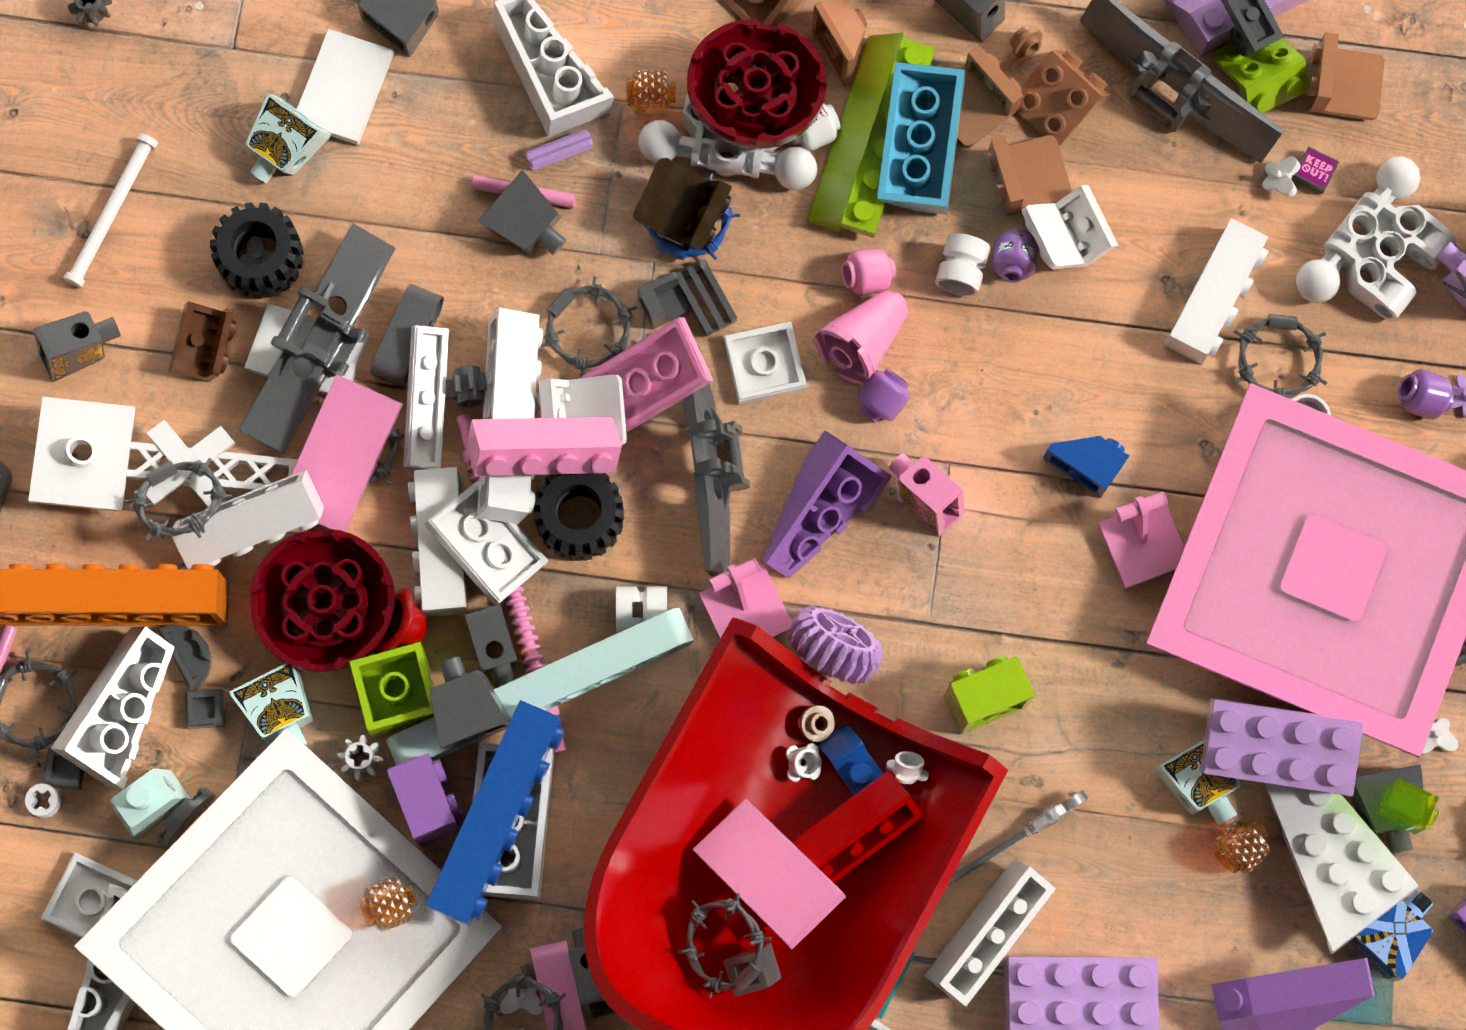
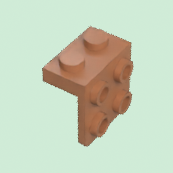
M1325 32L1319 44L1314 43L1311 52L1310 63L1314 64V72L1310 76L1307 86V96H1311L1309 111L1375 120L1380 110L1385 63L1383 56L1338 49L1339 34Z
M977 45L968 52L965 66L961 68L965 70V83L957 141L964 148L972 147L1019 111L1023 98L1022 89L1013 77H1007L1000 69L997 58L991 52H985L980 45Z
M1068 49L1065 52L1063 50H1052L1021 86L1023 98L1019 111H1017L1043 136H1054L1058 145H1062L1094 107L1104 105L1111 97V94L1105 89L1108 86L1107 83L1094 72L1089 75L1080 66L1083 63L1082 60Z
M1005 135L991 138L989 150L985 152L988 170L994 172L997 182L994 185L996 197L999 204L1003 203L1007 216L1021 213L1022 209L1027 205L1057 203L1072 192L1059 146L1054 136L1047 135L1012 145L1007 144Z

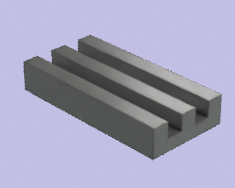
M705 259L699 261V264L687 267L683 272L679 271L676 273L679 278V287L706 337L737 322L735 312ZM699 273H703L727 318L722 319L698 276ZM691 278L715 324L710 326L685 280Z

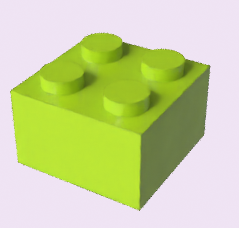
M421 642L349 661L367 731L372 738L412 727L434 717L430 689L434 688L426 653Z
M1006 654L988 661L986 663L987 667L977 673H974L973 668H970L953 676L954 680L949 683L950 685L944 697L961 735L1027 708L1034 699V691L1018 656L1008 659Z

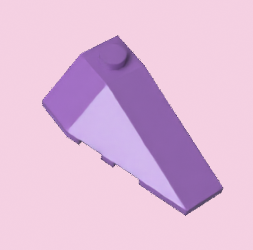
M824 430L802 464L763 562L790 578L821 551L822 543L836 532L839 535L847 528L845 523L858 511L864 513L869 509L892 476Z
M1367 958L1211 984L1218 1021L1223 1030H1315L1316 1027L1375 996Z

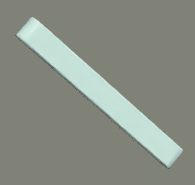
M674 608L494 690L511 718L520 700L546 711L684 649L694 643V639L680 608ZM432 717L386 739V742L397 766L426 753H429L433 761H436L505 730L507 727L447 750L440 746L435 717Z

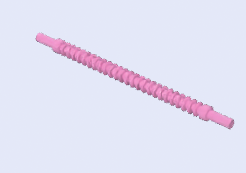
M463 414L456 418L465 447L462 455L465 464L470 465L467 469L468 473L473 474L470 481L475 483L479 480V476H474L467 449L471 417L470 414ZM518 587L507 596L508 601L505 604L507 607H511L508 615L514 617L511 625L517 627L514 635L519 636L520 639L516 643L517 645H522L519 653L520 655H525L522 663L528 666L525 673L529 674L546 665L541 664L544 656L538 654L541 646L535 644L538 636L532 634L535 626L529 623L533 619L532 616H527L530 608L524 606L527 598L521 596L524 588ZM558 706L546 710L556 716L560 714ZM563 738L557 750L553 749L554 755L567 751Z

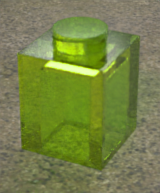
M1397 778L1389 782L1375 815L1416 835L1425 831L1426 828L1431 829L1439 814V809L1435 808L1439 797L1401 778Z

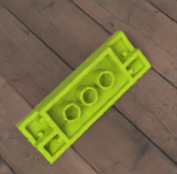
M904 32L871 35L868 37L840 121L841 129L837 130V138L833 142L808 217V223L841 232L843 228L872 238L875 237L882 212L886 205L885 202L877 200L895 62L931 66L935 47L903 38Z

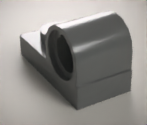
M1221 0L1235 25L1230 30V36L1235 49L1241 56L1248 57L1284 37L1265 0Z

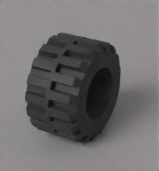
M252 202L245 203L246 209L239 210L238 206L231 209L233 214L230 217L224 214L219 219L222 224L221 227L214 226L212 234L215 239L210 240V248L213 252L211 254L212 260L223 281L225 280L228 287L233 291L237 289L240 295L247 297L250 292L254 299H262V293L267 292L269 297L276 296V289L281 287L285 291L289 288L287 282L289 279L296 281L299 276L296 269H302L304 261L301 255L304 254L296 228L287 215L283 216L282 211L275 206L270 210L267 203L260 202L259 208H255ZM250 237H267L276 242L274 253L263 263L250 265L238 260L241 248L248 242Z
M606 473L558 474L556 476L550 474L546 477L547 483L545 485L541 484L537 490L538 497L535 498L533 514L539 536L542 537L548 549L553 548L555 554L560 557L568 555L569 560L577 561V557H584L586 561L591 560L593 554L598 553L601 556L606 553V547L609 545L613 547L617 542V535H621L624 520L622 496L619 494V488L615 482L611 483ZM572 497H588L599 505L600 516L589 528L573 530L565 527L559 521L558 511L561 505Z

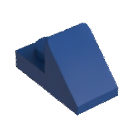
M847 723L833 731L826 740L817 743L853 796L883 775L881 769L866 750L864 743Z

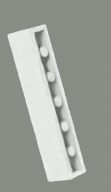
M499 307L489 319L485 371L487 389L484 390L483 419L534 418V414L537 413L539 405L536 381L540 377L542 367L541 361L537 360V353L543 340V329L539 328V315ZM535 475L479 476L477 518L519 524L534 508L535 494L531 492V480H533Z

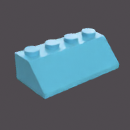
M895 62L877 200L911 211L947 215L965 83V70Z

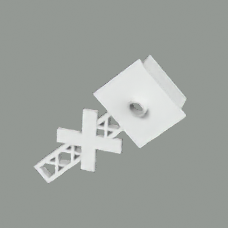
M42 397L28 501L31 503L122 512L126 479L147 481L148 479L145 475L150 473L148 470L159 468L157 464L165 457L168 461H172L173 464L196 462L198 460L206 463L208 458H211V462L218 468L214 475L224 490L251 492L271 484L265 475L275 467L289 469L288 477L291 476L297 459L225 452L235 445V442L222 426L218 427L192 448H188L165 420L147 432V435L154 444L131 442L136 409L134 406ZM79 445H87L92 449V455L85 461H79L72 456L74 448ZM130 452L140 453L146 461L136 470L128 469ZM239 463L247 464L254 472L244 482L236 481L229 472ZM177 470V474L154 487L150 485L146 495L151 503L156 505L179 486H190L207 508H209L212 502L211 494L204 495L203 491H211L213 485L211 479L205 475L199 477V475L194 474L190 480L188 476L192 471Z

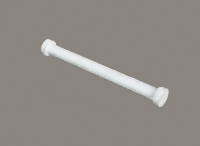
M139 133L136 139L138 142L137 147L70 272L66 271L63 277L66 282L79 288L83 287L85 273L149 152L155 150L158 142L148 135Z

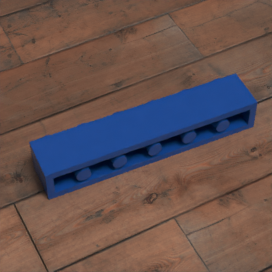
M522 700L519 701L426 903L428 908L468 926L471 925L473 919L480 920L488 900L483 898L488 885L495 886L502 873L503 865L498 863L504 850L510 852L517 840L519 831L514 830L518 819L520 816L527 817L534 802V797L530 796L535 782L541 784L550 766V763L545 762L551 748L557 750L564 736L565 729L560 728L562 725L561 717Z

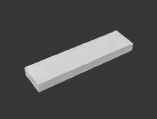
M411 326L403 467L441 468L449 329Z

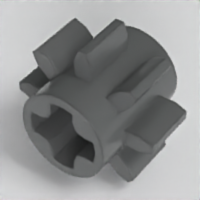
M74 0V3L69 4L67 7L71 15L77 14L76 19L80 25L85 24L87 21L97 27L99 21L104 17L110 18V14L105 6L112 4V0Z
M478 366L456 368L452 376L453 379L446 380L448 397H453V400H457L460 407H474L483 404L484 390L487 389L485 373H481Z

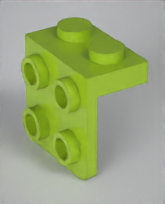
M1284 38L1248 57L1241 56L1233 43L1213 53L1214 62L1239 86L1240 97L1262 114L1307 92L1306 59Z

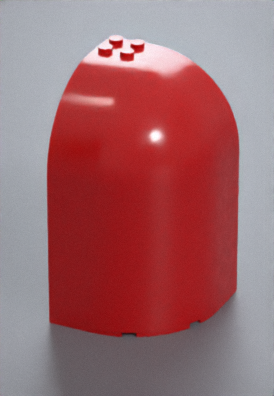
M732 617L609 837L593 873L585 907L584 946L587 964L599 993L620 1017L641 1030H867L890 996L1004 780L1008 769L990 754L936 735L899 718L894 722L877 713V707L848 692L847 695H844L829 686L832 682L831 680L808 666L759 626ZM813 705H821L828 708L834 717L833 731L847 723L864 743L866 750L883 774L888 771L886 768L887 761L895 760V756L899 752L910 751L920 755L924 759L923 770L929 773L928 779L926 781L916 780L913 784H900L911 796L923 817L834 883L844 893L846 898L792 950L772 930L765 934V938L772 937L771 941L763 942V945L767 943L772 945L781 974L779 981L769 988L734 997L733 991L730 990L719 993L713 992L712 998H708L709 989L708 987H703V984L706 983L693 971L689 961L685 960L684 954H677V951L686 948L687 927L691 918V912L695 909L691 901L694 900L698 906L711 903V901L728 890L729 887L696 855L693 848L745 799L755 806L792 842L853 797L851 791L820 748L819 755L822 764L821 774L817 779L813 780L804 777L800 778L797 782L788 779L789 760L785 756L786 749L792 745L802 748L806 747L809 743L815 745L818 743L808 740L801 733L799 719L804 710ZM818 717L815 721V728L817 730H819L822 725V720L820 717ZM804 759L801 760V765H805L806 761ZM713 909L707 913V917L703 920L707 929H704L700 923L698 924L692 938L693 945L697 947L698 953H705V956L697 958L705 974L710 977L716 976L719 978L720 971H723V981L730 983L723 961L736 952L753 948L755 945L744 949L716 909Z

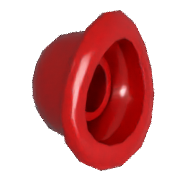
M402 588L395 594V610L392 623L386 636L374 650L375 654L423 641L428 628V618L426 613L422 611V608L413 603V597L408 588Z

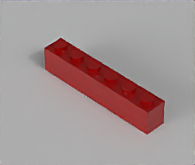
M888 770L792 841V843L835 883L920 820L923 815L908 792ZM729 888L711 901V903L719 900H728L729 898L735 899L736 894ZM739 898L740 906L754 918L759 925L760 931L766 930V933L769 932L771 929ZM715 908L742 947L746 949L750 946V938L744 939L743 937L746 934H751L744 918L739 914H729L728 920H725V910Z

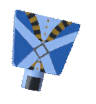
M1416 890L1405 903L1403 901L1399 902L1352 938L1350 942L1392 982L1402 980L1433 933L1432 928L1421 919L1430 910L1433 903L1426 895Z

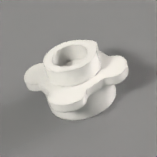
M809 743L806 747L802 748L792 745L786 749L785 756L789 760V769L787 771L789 780L797 782L800 778L804 777L814 780L820 776L822 762L817 745ZM802 759L806 761L804 766L800 763Z
M899 752L895 756V760L887 761L886 768L895 774V778L899 783L913 784L916 780L926 781L929 777L928 771L923 770L924 759L914 752Z

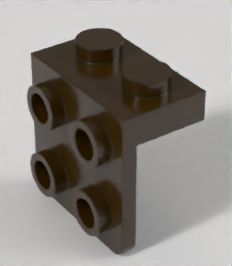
M660 158L635 207L633 219L689 249L702 250L704 246L707 247L712 242L716 233V228L713 226L719 214L723 215L731 202L729 193L732 186L721 180L710 181L668 158Z

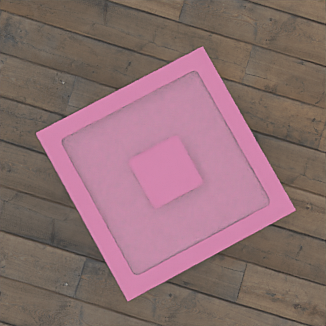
M1250 383L1146 645L1312 714L1361 721L1364 723L1363 735L1419 758L1423 752L1466 637V470Z

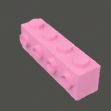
M613 417L474 419L471 421L467 442L474 476L615 473L622 448Z

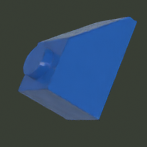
M1101 436L1052 443L1046 450L1043 459L1099 497H1102L1130 455L1124 452L1125 448L1112 438H1107L1106 440Z

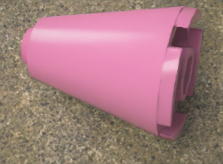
M885 290L823 326L814 338L816 349L826 364L831 360L839 367L835 373L841 378L859 385L865 383L876 371L908 315L906 300L897 292Z

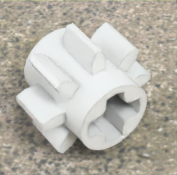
M361 735L359 742L356 743L346 739L345 742L348 746L346 752L337 753L338 758L346 760L347 763L342 767L341 771L344 774H348L353 770L357 782L361 781L362 774L369 773L375 778L376 773L373 770L375 765L384 763L383 758L374 754L379 750L380 745L375 742L368 746L365 735ZM364 750L369 760L362 761L361 766H358L352 758L353 756H359L360 751Z

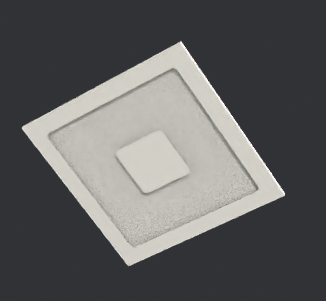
M286 728L74 947L164 1030H409L502 926L485 910L479 921L473 919L471 925L468 926L428 908L426 903L441 870ZM396 879H397V881L399 880V882H400L399 884H400V885L394 883V881H395ZM383 883L386 886L389 885L387 888H390L391 884L392 886L395 884L398 891L400 886H402L404 894L398 891L401 900L397 901L393 898L396 891L390 890L389 893L391 892L394 909L399 913L400 917L409 906L411 912L407 914L409 917L392 918L395 924L380 923L382 929H380L381 927L377 928L376 926L379 921L373 920L374 915L379 920L384 915L386 908L391 915L394 914L395 910L389 907L391 899L385 897L387 890L383 889L384 895L376 896L382 915L376 913L378 906L376 903H372L373 907L370 911L369 906L374 896L370 894L371 901L366 900L370 888L377 892L379 888L381 889ZM404 895H406L405 898H407L408 905L402 902ZM382 897L386 899V904L384 905L380 904ZM400 901L403 904V907L405 909L404 911H399L397 909ZM384 915L386 921H388L390 917ZM386 924L390 926V930H388L389 928H384Z

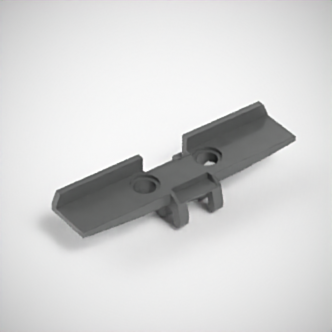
M1091 0L1080 22L1116 57L1139 75L1127 93L1131 99L1137 96L1172 124L1170 129L1173 132H1176L1190 115L1208 130L1260 163L1264 161L1284 130L1211 74L1212 70L1175 41H1168L1119 1ZM1158 81H1163L1179 94L1171 106L1149 88H1152Z
M354 223L350 226L315 291L313 292L305 287L299 289L297 293L299 296L298 301L279 335L272 338L270 343L281 350L238 431L282 455L284 454L327 374L345 376L349 368L346 361L356 343L364 341L368 332L363 328L357 329L354 325L396 249L394 246ZM335 297L341 299L345 304L344 314L340 315L333 312L329 306L328 299ZM315 309L320 313L301 348H298L291 344V341L308 310L312 311ZM304 358L311 363L312 372L308 377L302 378L294 373L293 363L296 359Z
M710 384L684 398L683 401L687 432L690 433L695 470L693 477L705 568L710 576L715 577L728 571L727 567L730 566L731 491L749 489L750 482L744 477L739 442V435L743 433L742 426L735 421L722 423L716 412ZM725 441L728 462H721L720 458H717V443Z

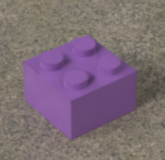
M426 753L387 769L413 839L420 847L460 831L461 828L458 821L464 819L453 793L447 795L445 787L451 784L440 759L433 761L429 753Z

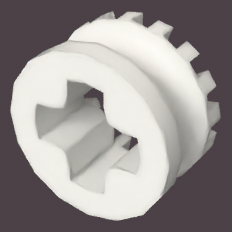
M42 783L36 784L26 793L25 805L33 815L47 818L57 814L58 809L61 808L62 799L58 790ZM50 792L51 796L48 802L51 805L49 808L45 809L40 806L36 809L35 805L38 803V800L35 796L38 793L47 795Z

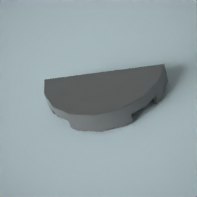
M170 624L158 628L162 638L174 646L172 657L190 691H195L204 684L211 671L212 656L208 643L197 631L186 626Z
M199 788L192 800L186 798L164 823L167 828L162 834L157 836L158 844L167 851L216 795L208 788Z

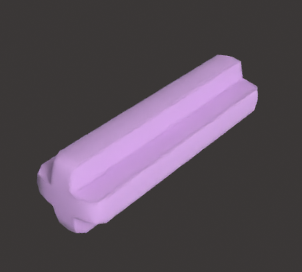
M584 129L528 150L526 158L531 169L536 170L591 149L593 141L589 132Z

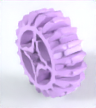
M818 605L802 608L799 614H796L787 636L792 649L796 650L797 655L803 657L807 664L813 665L818 671H823L829 677L838 678L841 682L847 680L851 684L865 683L871 679L873 674H876L883 658L884 651L879 640L874 638L873 633L865 630L864 625H859L853 618L844 616L842 612L837 613L831 608L825 609Z

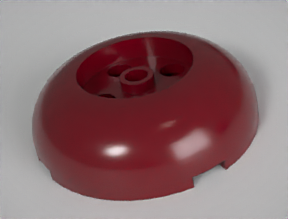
M758 19L731 22L709 33L692 54L687 73V91L691 106L700 122L712 134L729 144L747 149H769L787 144L808 130L822 109L827 85L823 61L814 46L800 33L780 23H778V26L757 23ZM728 83L736 84L738 90L736 92H733L730 84ZM775 92L784 93L780 94L776 99L772 97ZM753 108L758 113L751 114L746 112L745 110Z
M336 529L303 531L277 544L258 566L250 588V616L258 637L278 659L304 671H338L350 667L349 661L369 656L386 636L394 616L395 588L390 571L384 560L366 541L351 533ZM330 573L332 575L331 583L328 586L319 585L317 583L319 574ZM348 596H355L358 599V605L349 610L343 607L344 599ZM303 598L307 601L306 609L300 613L293 611L292 603L294 600ZM324 599H329L332 603L327 609L324 607L319 608L320 602ZM323 622H329L333 625L332 632L327 636H321L318 633V627Z

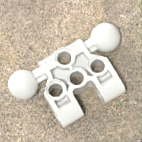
M688 91L683 109V127L691 137L681 136L676 127L665 120H654L648 123L641 130L638 137V146L641 153L647 160L655 164L660 158L672 160L676 156L691 158L690 166L705 167L725 177L746 175L758 179L760 172L776 176V179L783 187L789 190H802L814 181L817 175L815 158L810 151L802 147H789L778 155L771 152L781 146L769 149H747L721 140L712 134L700 121L693 118L696 114L691 106ZM775 92L772 97L776 99L780 94L784 93ZM753 108L745 110L746 112L751 114L758 113ZM724 152L733 153L735 157L724 158L720 154Z
M1399 156L1386 159L1380 164L1376 174L1377 189L1374 193H1364L1324 244L1325 256L1322 259L1308 261L1300 267L1296 275L1297 291L1303 299L1312 303H1322L1334 297L1340 286L1339 270L1343 267L1346 269L1347 289L1351 295L1384 319L1389 321H1396L1417 291L1406 278L1394 269V264L1406 254L1423 267L1436 269L1441 263L1436 257L1437 254L1449 242L1452 241L1455 244L1457 241L1455 235L1421 206L1411 205L1395 208L1391 205L1395 199L1410 197L1419 186L1420 172L1413 160ZM1400 219L1410 223L1411 231L1401 226ZM1352 223L1360 225L1364 230V235L1357 234L1353 230ZM1380 245L1387 246L1391 250L1392 257L1384 255L1381 252ZM1360 270L1370 274L1372 283H1368L1361 278Z

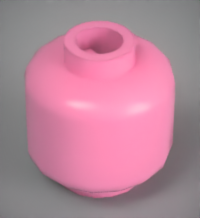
M880 248L857 250L850 253L847 260L843 262L841 268L842 280L845 287L851 289L858 296L881 293L888 290L891 279L895 278V263Z

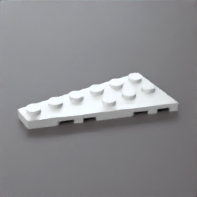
M1264 783L1271 801V807L1278 818L1283 831V837L1303 887L1307 890L1316 919L1320 923L1326 937V944L1330 954H1333L1418 888L1419 885L1341 794Z

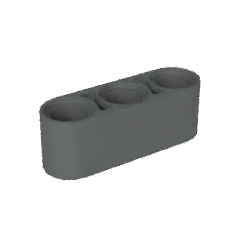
M409 284L374 357L370 370L371 375L403 388L408 384L411 326L434 327L443 307V296L414 284Z

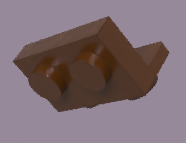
M190 301L186 302L169 370L208 382L217 378L219 374H223L228 363V354L224 353L227 341L232 340L236 329V321L232 320L234 310L226 308L220 311Z

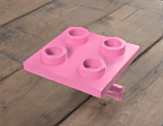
M1163 491L1146 498L1142 496L1136 497L1133 503L1115 508V517L1098 523L1124 589L1175 571L1183 552L1184 545L1168 509L1167 498Z
M756 558L737 567L734 564L728 566V571L709 578L711 587L699 593L719 638L723 635L732 617L759 626L771 637H776L790 630L792 621L764 564L759 565Z

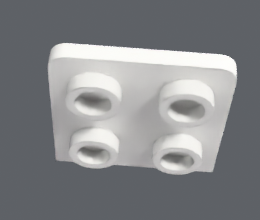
M1089 185L1078 187L1057 203L1027 205L1022 209L1026 228L1033 234L1039 246L1042 260L1051 269L1089 266L1119 246Z
M612 374L572 380H538L539 391L537 401L541 408V418L613 417L621 445L626 443L622 379L619 375Z

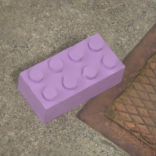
M1210 698L1200 771L1210 775L1353 796L1364 723L1352 719Z
M1009 956L1004 959L1005 1030H1159L1157 958Z

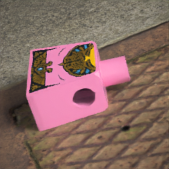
M900 454L892 461L889 469L898 477L899 495L938 537L965 514L963 489L929 459L923 456L913 463L905 454Z

